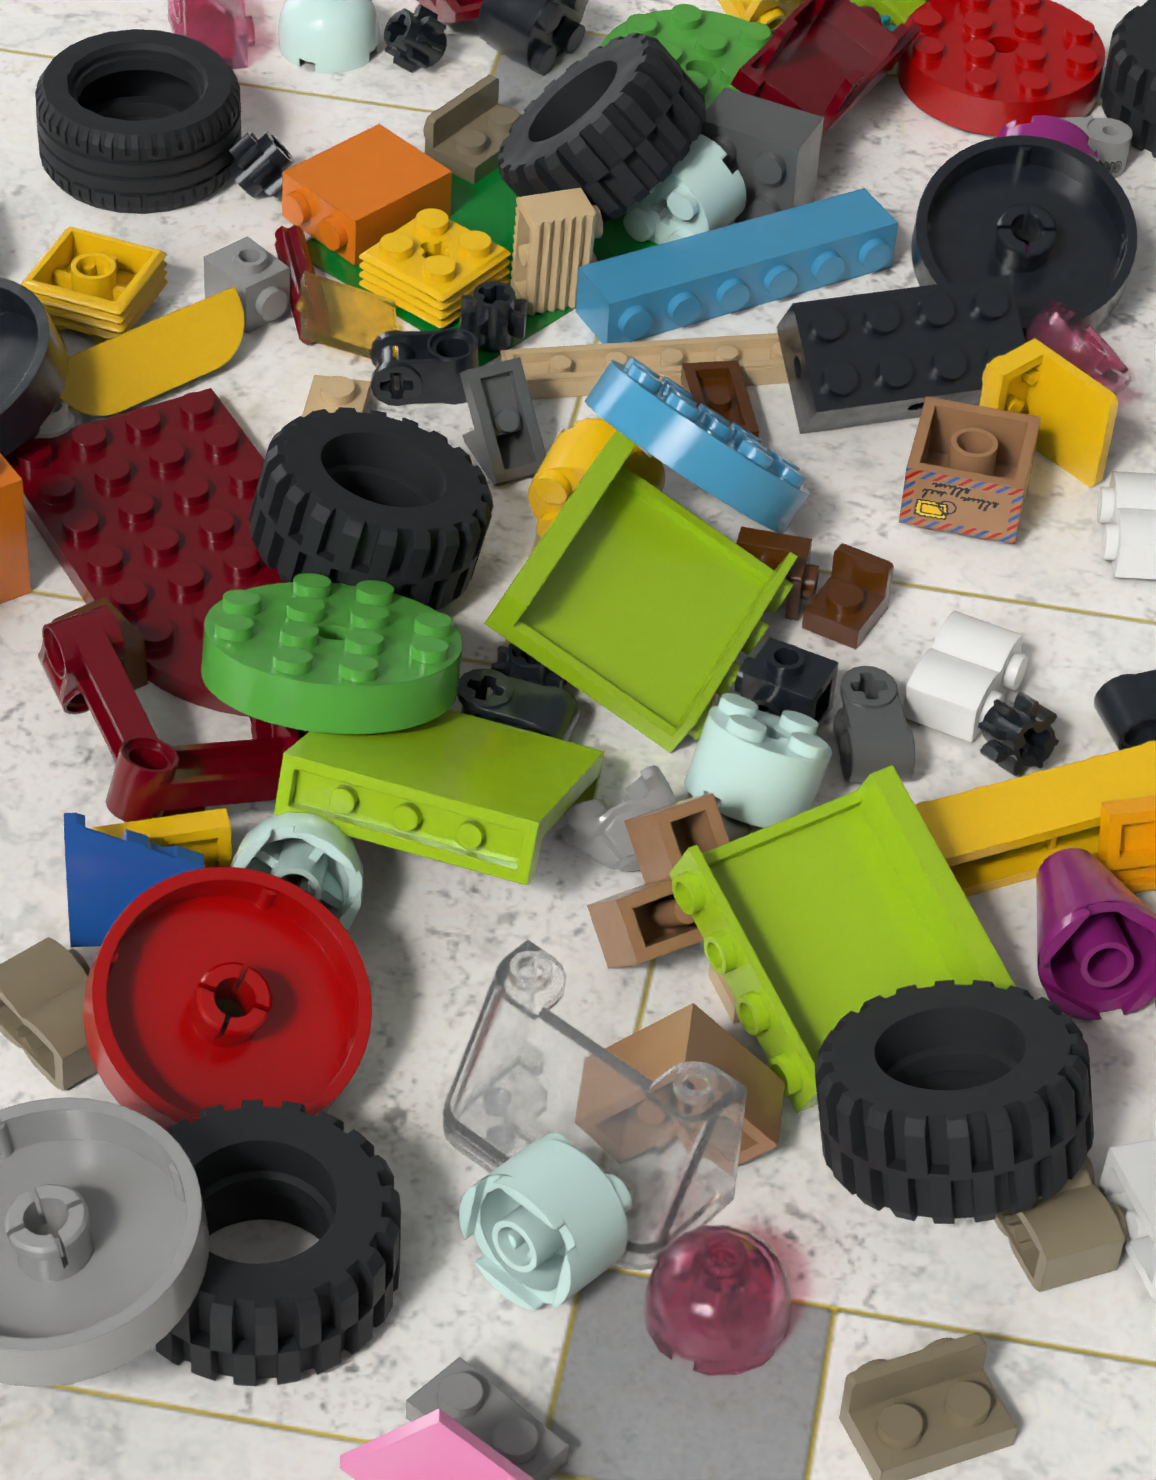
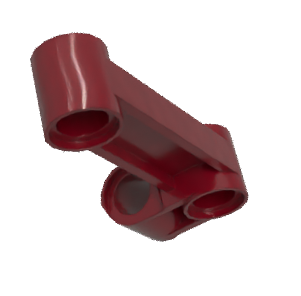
M103 605L45 624L42 628L43 641L38 658L64 712L67 714H80L90 709L115 763L117 762L121 744L127 738L149 736L158 739L121 664V660L125 657V645L120 626L113 612ZM205 807L165 810L163 817L205 811Z
M249 716L253 738L250 740L170 746L160 739L149 736L127 738L120 747L105 801L106 806L115 817L124 822L163 817L165 810L276 800L283 753L309 731L283 727Z

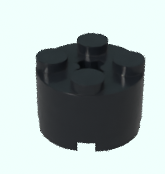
M483 0L478 17V35L480 39L487 42L486 44L543 75L551 68L558 55L564 51L573 53L580 46L586 31L585 26L580 23L589 0Z

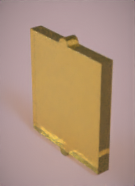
M304 271L300 279L301 297L295 306L301 312V338L371 359V345L377 336L387 331H401V328L396 325L394 299ZM393 346V360H397V346Z

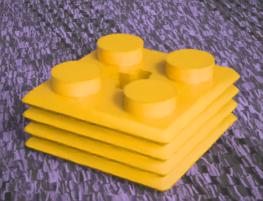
M428 208L419 211L414 219L393 233L384 235L380 242L360 254L359 258L364 261L359 264V267L363 269L359 273V276L363 278L359 285L442 329L460 317L462 295L473 296L474 289L484 282H509V278L505 275L510 272L506 266L510 264V260L507 257L511 252L492 242L488 234L481 231H471L450 220L444 211Z
M69 226L26 276L21 285L33 292L40 300L57 330L71 329L89 334L101 343L132 330L167 285L168 281L164 279L167 275V271L164 270L167 262L163 261L167 254L158 249Z

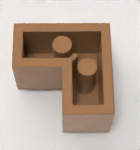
M713 793L681 800L624 821L645 884L587 905L608 969L639 965L704 940L692 916L684 913L678 906L673 895L672 879L669 873L689 847L698 845L701 853H705L729 843Z
M692 1003L588 1057L578 1121L624 1159L678 1133L725 1172L778 1146L785 1081L697 1005Z

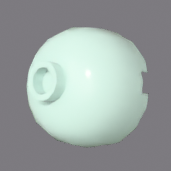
M286 0L280 12L278 23L280 52L291 64L300 67V59L315 63V72L339 73L363 67L370 62V53L373 50L377 53L380 48V28L376 8L372 0Z
M287 812L263 820L246 834L231 863V867L261 871L296 885L321 902L339 920L346 931L351 927L361 907L363 897V862L355 843L337 824L315 814Z

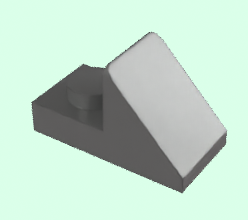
M521 358L509 359L461 372L460 377L474 426L473 431L462 436L465 444L492 484L495 485L536 474L546 457V452Z

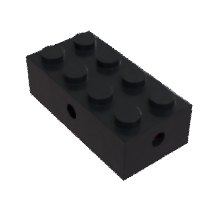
M1010 275L792 303L776 326L800 434L918 418L921 416L926 396L979 406L983 386L982 375L986 364L990 363L995 357L1005 355L1025 344Z

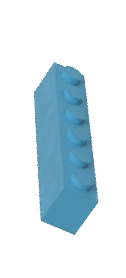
M865 188L590 263L578 267L576 313L602 344L636 341L891 268L893 266L898 222Z

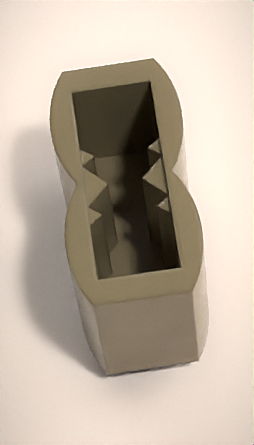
M47 937L0 964V1032L14 1045L22 1048L32 1064L55 1087L65 1091L97 1072L89 1053L83 1023V1001L90 968L84 957L77 950H67L56 940Z
M1088 1155L1087 1160L1072 1180L1067 1179V1183L1061 1191L1047 1200L1040 1196L1036 1198L1032 1208L1017 1214H1013L1011 1210L999 1212L994 1220L1000 1231L1008 1237L1013 1254L1030 1283L1038 1292L1117 1270L1123 1244L1126 1243L1128 1238L1127 1225L1122 1211L1117 1204L1109 1203L1101 1191L1095 1187L1094 1169Z

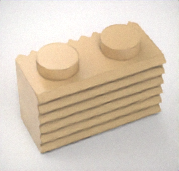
M582 188L516 198L517 207L515 210L517 216H515L516 225L514 226L515 234L513 235L515 243L512 244L514 252L512 253L513 261L511 264L513 270L510 271L512 277L510 284L515 291L517 299H527V314L532 316L536 312L544 314L546 310L555 312L556 309L564 311L567 307L575 309L578 267L597 262L593 252L594 239L601 238L603 234V221L599 208L596 205H591Z

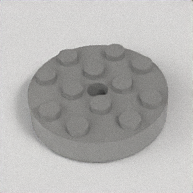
M65 1097L29 1101L0 1110V1383L30 1387L66 1386L113 1371L133 1361L163 1339L184 1316L200 1289L209 1258V1231L196 1172L180 1144L165 1129L141 1113L127 1107L89 1098ZM55 1238H59L62 1251L64 1254L63 1257H61L60 1250L55 1241Z

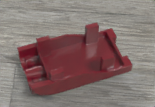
M805 0L776 29L767 43L738 70L731 85L742 93L824 117L822 140L888 74L913 43L922 28L915 23L909 28L901 23L891 32L882 25L879 13L870 6L857 7V5L849 0Z

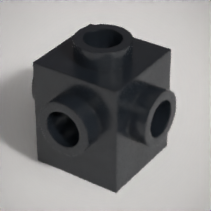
M769 637L755 658L748 656L743 661L736 677L735 691L741 693L742 697L756 703L760 711L781 717L784 710L796 711L816 720L819 723V729L833 708L839 662Z

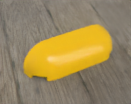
M235 286L69 356L65 387L59 400L67 402L68 409L88 416H107L126 410L220 368L236 353L244 332V311Z

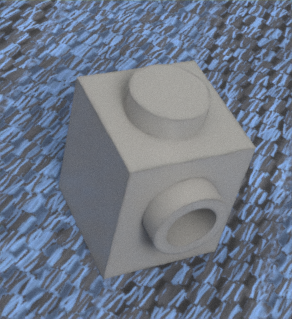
M248 236L203 257L205 298L235 286L244 311V332L246 334L290 313V267Z

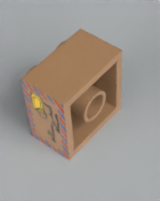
M926 396L906 467L899 523L920 526L929 530H942L974 536L988 541L1015 544L1032 474L1041 417Z

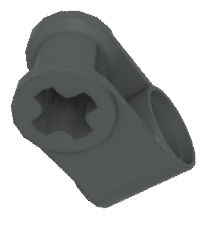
M859 666L850 669L844 674L840 685L843 707L837 711L833 720V732L840 752V765L845 782L863 783L871 773L891 765L894 766L901 781L911 780L915 769V743L911 727L905 719L894 678L885 670L873 666Z

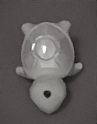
M653 765L641 770V776L638 780L625 788L628 794L622 798L624 802L609 809L604 799L585 801L571 806L564 814L568 824L560 830L565 843L582 850L593 860L610 869H620L621 871L640 870L624 821L677 802L668 781L659 767ZM720 813L729 842L751 834L752 829L749 824Z

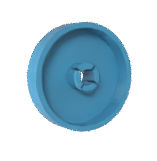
M630 357L626 365L611 360L585 399V403L595 413L655 458L728 506L772 531L782 534L786 532L811 495L809 490L803 486L807 478L798 472L799 467L772 449L767 453L768 450L761 445V439L735 422L729 426L730 422L703 403H700L697 408L696 405L698 403L692 399L693 394L666 376L660 381L659 374L637 359Z

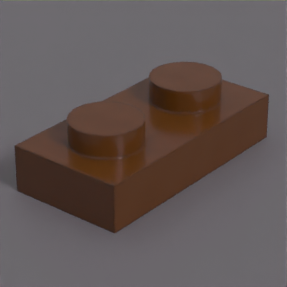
M738 360L682 363L681 385L694 395L692 399L698 403L696 405L697 408L700 403H703L730 422L729 426L735 422L759 438L758 425Z

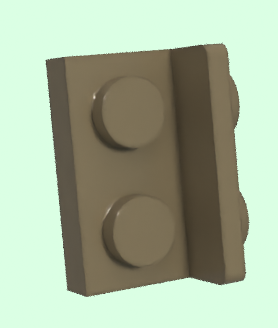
M487 75L454 99L433 111L426 118L424 125L425 154L451 170L452 174L472 184H476L498 168L500 146L503 140L510 135L509 129L515 120L522 117V114L518 113L515 109L498 103V78Z
M976 1332L957 1339L941 1338L930 1343L922 1350L891 1360L875 1359L863 1364L856 1371L846 1376L839 1420L873 1480H909L1014 1445L1017 1426L983 1370L988 1345L981 1333Z

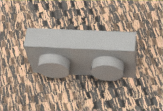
M458 1357L406 1400V1419L410 1422L440 1408L535 1480H548L567 1464L569 1445L461 1357Z

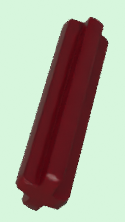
M293 225L290 228L281 226L274 233L276 238L274 245L278 259L290 267V306L299 339L306 345H310L315 341L322 344L329 337L327 330L329 323L304 231L297 225Z

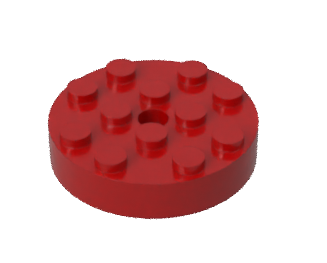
M930 0L917 8L904 24L909 28L915 23L922 29L898 61L897 76L899 84L905 95L919 109L950 126L974 133L996 136L1004 125L1014 120H1017L1015 125L1017 126L1031 123L1032 117L1038 115L1058 118L1085 117L1092 110L1098 99L1105 61L1103 42L1090 21L1051 0Z
M210 867L187 871L163 880L140 894L124 909L108 931L91 966L83 1001V1023L86 1042L95 1068L106 1088L121 1106L141 1113L165 1130L184 1118L189 1123L199 1120V1113L202 1110L222 1104L224 1111L241 1108L242 1100L262 1099L263 1106L281 1107L282 1101L303 1104L306 1107V1113L318 1116L321 1110L327 1112L351 1081L361 1063L367 1047L372 1020V997L367 972L356 945L339 920L321 902L296 885L274 875L238 867ZM218 998L230 999L235 1002L243 1015L237 1018L231 1017L224 1029L221 1028L226 1014L222 1013L216 1006L215 999Z

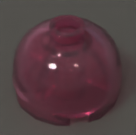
M1052 300L1026 329L1024 334L1025 343L1036 338L1117 396L1133 381L1131 376L1125 374L1128 371L1125 363L1090 325L1084 328L1079 324L1073 326L1068 322L1076 315L1072 309L1058 300Z
M704 1225L685 1232L658 1255L645 1290L644 1301L646 1330L661 1353L671 1360L674 1352L683 1359L693 1361V1371L708 1376L739 1375L763 1366L774 1356L775 1346L783 1337H786L790 1326L792 1302L788 1272L771 1246L750 1231L730 1225Z

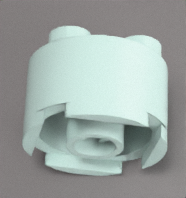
M700 134L698 139L691 143L690 151L682 161H678L672 168L673 172L663 182H659L649 191L650 194L640 203L636 202L627 209L626 216L623 219L627 233L639 242L650 240L659 245L730 225L743 212L746 204V188L739 170L737 169L732 174L722 161L728 154L713 140Z
M725 693L722 694L719 705L709 710L684 781V786L693 797L702 796L705 791L713 793L715 797L721 799L718 808L720 813L750 825L766 828L813 808L832 756V750L823 739L816 735L819 723L813 718L790 710H784L781 717L758 710V705L745 697Z
M549 1133L540 1140L526 1146L468 1188L460 1203L459 1222L464 1241L474 1234L483 1256L475 1261V1264L495 1290L509 1301L525 1309L537 1310L543 1304H551V1309L566 1302L622 1257L628 1241V1225L625 1213L630 1210L632 1199L627 1187L618 1177L612 1174H604L589 1157L574 1148L563 1135Z

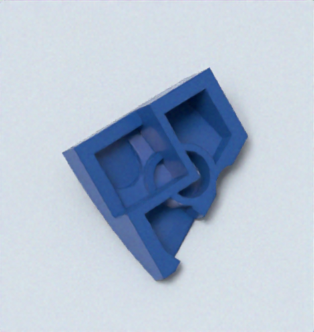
M64 813L70 948L101 946L115 920L131 902L163 880L187 871L205 868L204 854L180 846H160L153 843L148 836L126 829L120 839L86 828L85 815Z

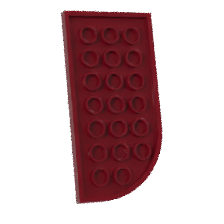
M212 388L187 393L181 397L147 407L135 408L129 412L92 423L80 424L60 436L33 439L4 457L23 481L26 514L84 602L89 604L106 596L145 638L148 681L171 695L192 704L218 712L249 717L226 705L214 696L202 679L201 665L205 618L209 610L223 599V594L227 591L247 590L285 582L280 580L277 569L270 570L264 563L258 549L255 547L249 530V514L264 464V458Z

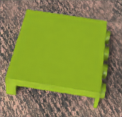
M616 430L593 461L484 624L671 753L687 734L695 740L700 737L709 710L714 707L709 703L715 693L719 696L725 694L736 680L741 664L735 661L739 652L742 651L748 655L767 630L769 625L760 619L764 611L767 610L773 614L790 592L793 583L785 579L798 556L789 552L775 570L771 569L624 466V462L636 446V443Z
M449 709L444 714L427 723L398 731L374 734H331L309 731L283 753L274 815L278 816L287 812L312 813L337 824L347 836L528 885L536 874L542 838L571 806L596 799L605 751Z
M893 765L871 773L854 792L710 851L701 853L698 845L689 847L669 873L672 879L673 895L678 906L684 913L692 916L704 939V952L710 966L716 973L724 976L736 999V1012L742 1026L749 1034L756 1036L768 1059V1067L785 1081L784 1096L789 1098L796 1113L818 1104L815 1063L818 1060V1051L827 1035L850 1011L859 1013L864 1002L879 995L883 998L893 996L898 988L915 984L918 989L935 985V981L954 980L955 984L972 985L973 980L993 982L996 988L1007 989L1010 985L1015 986Z

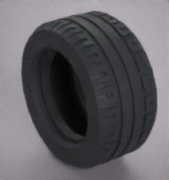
M130 29L110 31L87 37L68 46L52 59L39 77L35 99L41 163L49 177L74 199L95 208L118 213L148 214L166 212L192 205L210 196L231 176L228 167L237 159L231 154L229 149L241 139L240 85L234 71L222 57L202 42L181 34L160 30Z

